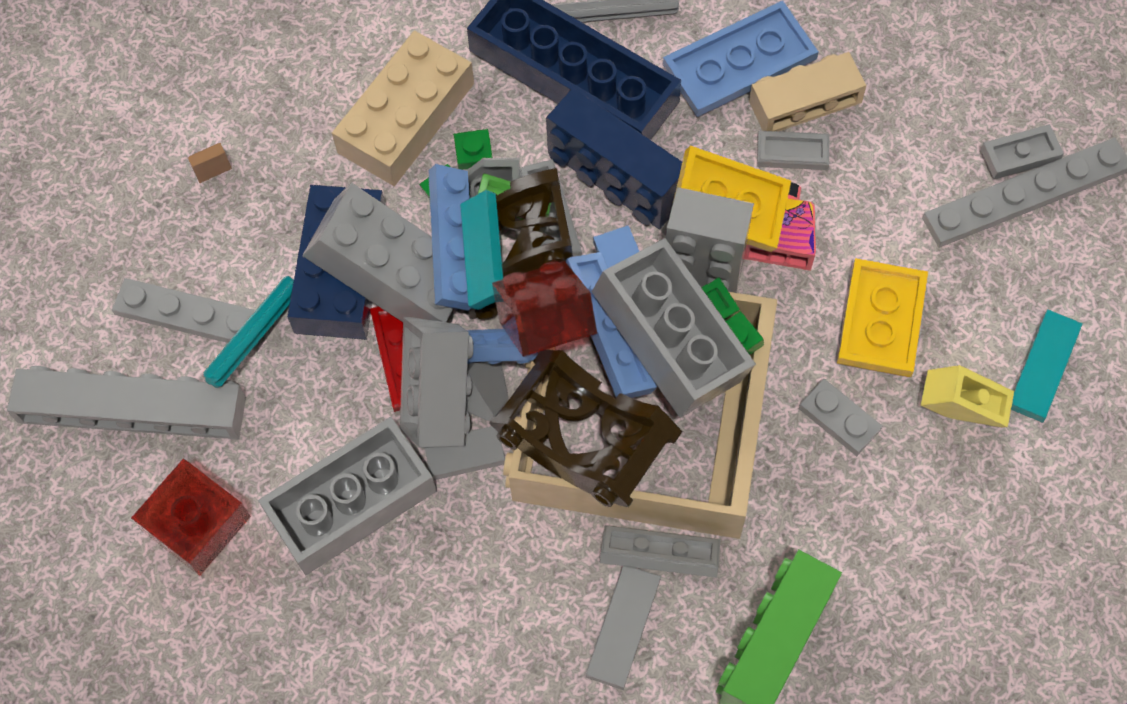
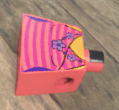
M791 182L777 249L769 252L747 244L744 259L811 271L816 253L815 205L810 201L800 200L801 187L798 184Z

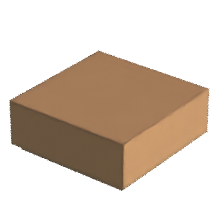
M217 143L187 157L199 183L232 169L221 143Z

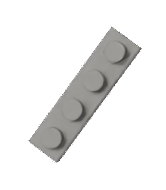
M124 278L112 308L113 313L117 316L228 343L256 311Z

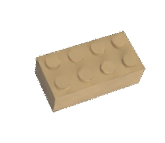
M414 30L333 130L332 136L337 153L395 187L474 85L472 62Z

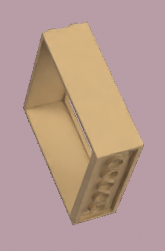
M564 268L550 271L549 278L543 277L539 293V299H542L541 311L535 312L533 328L545 327L550 339L542 348L545 350H556L564 308L581 311ZM729 292L739 307V311L745 315L763 337L764 346L750 355L756 365L739 384L725 391L708 503L634 490L630 495L633 502L629 507L617 504L607 507L599 503L591 494L577 488L562 478L531 473L534 460L518 448L512 450L514 453L507 452L503 475L506 476L505 488H510L512 501L740 539L747 513L778 299ZM533 360L525 363V368H528L527 374L535 365ZM548 375L544 377L534 391L543 397L546 395ZM527 401L520 410V417L516 416L514 420L525 430L532 431L537 425L535 422L526 419V413L538 411L543 414L544 410Z

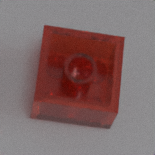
M565 261L548 262L539 269L526 273H511L506 275L503 280L492 283L500 324L523 357L597 334L591 293Z
M183 458L131 519L142 532L200 576L251 516L242 502Z

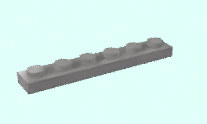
M1114 137L924 212L922 219L940 248L1126 174L1127 155Z

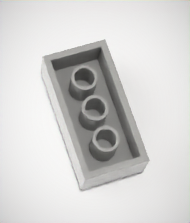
M351 182L333 200L302 256L402 322L403 317L447 322L453 308L435 305L432 237Z
M677 187L667 225L666 240L700 287L720 277L729 292L737 293L754 203Z
M666 238L604 270L591 291L680 418L739 384L756 365Z
M389 417L260 498L258 502L306 576L437 491L432 475L393 418Z

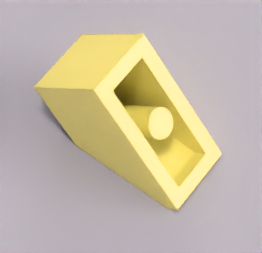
M961 365L931 369L927 371L921 406L947 418L1004 428L1008 427L1014 391Z

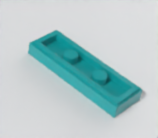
M488 190L460 204L468 305L477 310L505 297L496 193Z
M1047 309L1014 389L1011 410L1041 423L1045 421L1083 323Z

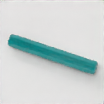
M285 276L206 368L203 375L207 384L216 388L221 387L289 306L294 279L290 276Z

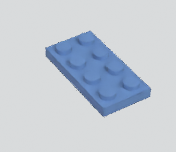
M782 0L663 57V66L667 72L681 79L680 92L695 115L699 117L751 92L752 84H755L763 77H775L787 73L796 66L806 65L817 60L819 51Z

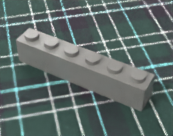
M31 366L30 369H16L7 412L17 423L239 440L246 396L240 385L231 380H226L221 387L216 388L206 382H200L196 378L187 376L178 377L177 380H168L154 374L127 377L116 371H106L103 375L89 374L87 371L77 368H70L67 372H58L44 366Z

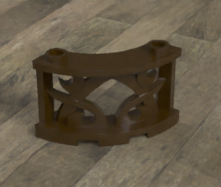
M557 168L515 179L510 182L511 189L499 195L496 194L499 234L504 227L520 231L507 258L502 263L505 297L479 310L471 308L468 310L470 319L487 320L494 318L498 314L505 313L508 299L516 289L540 274L562 269L566 265V259L573 257ZM554 202L557 218L545 217L549 203ZM520 217L525 220L515 221V218ZM558 226L561 241L542 245L546 240L555 239L549 234L539 232L540 228Z
M541 349L533 360L535 365L499 414L494 416L489 422L499 432L496 435L497 439L512 450L518 448L553 474L591 494L604 506L612 507L613 504L629 507L633 502L630 495L665 444H674L683 431L658 405L644 403L622 393H619L615 399L613 396L598 389L602 382L579 366L563 350ZM548 375L546 395L543 397L534 391L544 377ZM571 397H575L582 402V405L577 409H569L568 400ZM527 401L545 410V415L538 411L526 413V419L535 422L537 425L532 431L525 430L514 420ZM595 412L603 415L601 421L602 435L609 447L588 453H569L562 438L559 417L568 421H580L592 416ZM617 424L625 427L623 431H618V437L622 439L620 441L611 433V428ZM549 439L552 449L544 445L543 442ZM623 456L628 460L620 470L618 457ZM593 467V470L591 471L586 468ZM608 470H616L618 475L613 480L611 477L604 475V473Z

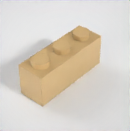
M850 52L840 55L832 54L824 57L820 62L808 66L799 65L787 73L775 77L767 76L761 78L751 86L749 103L763 131L779 132L861 104L867 85Z

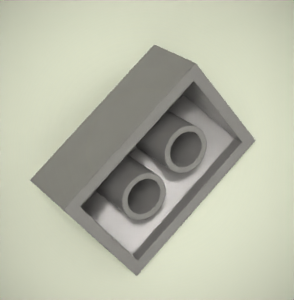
M403 317L400 429L419 448L464 446V434H467L470 429V417L465 409L466 396H470L472 389L471 377L467 373V360L473 355L472 337L467 330L458 324Z

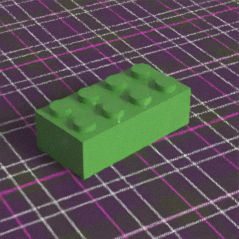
M799 549L793 560L785 557L771 587L775 594L767 592L757 609L753 621L757 625L756 630L748 626L737 647L738 650L734 657L739 662L737 665L729 662L719 680L716 693L721 695L719 704H775L843 572Z

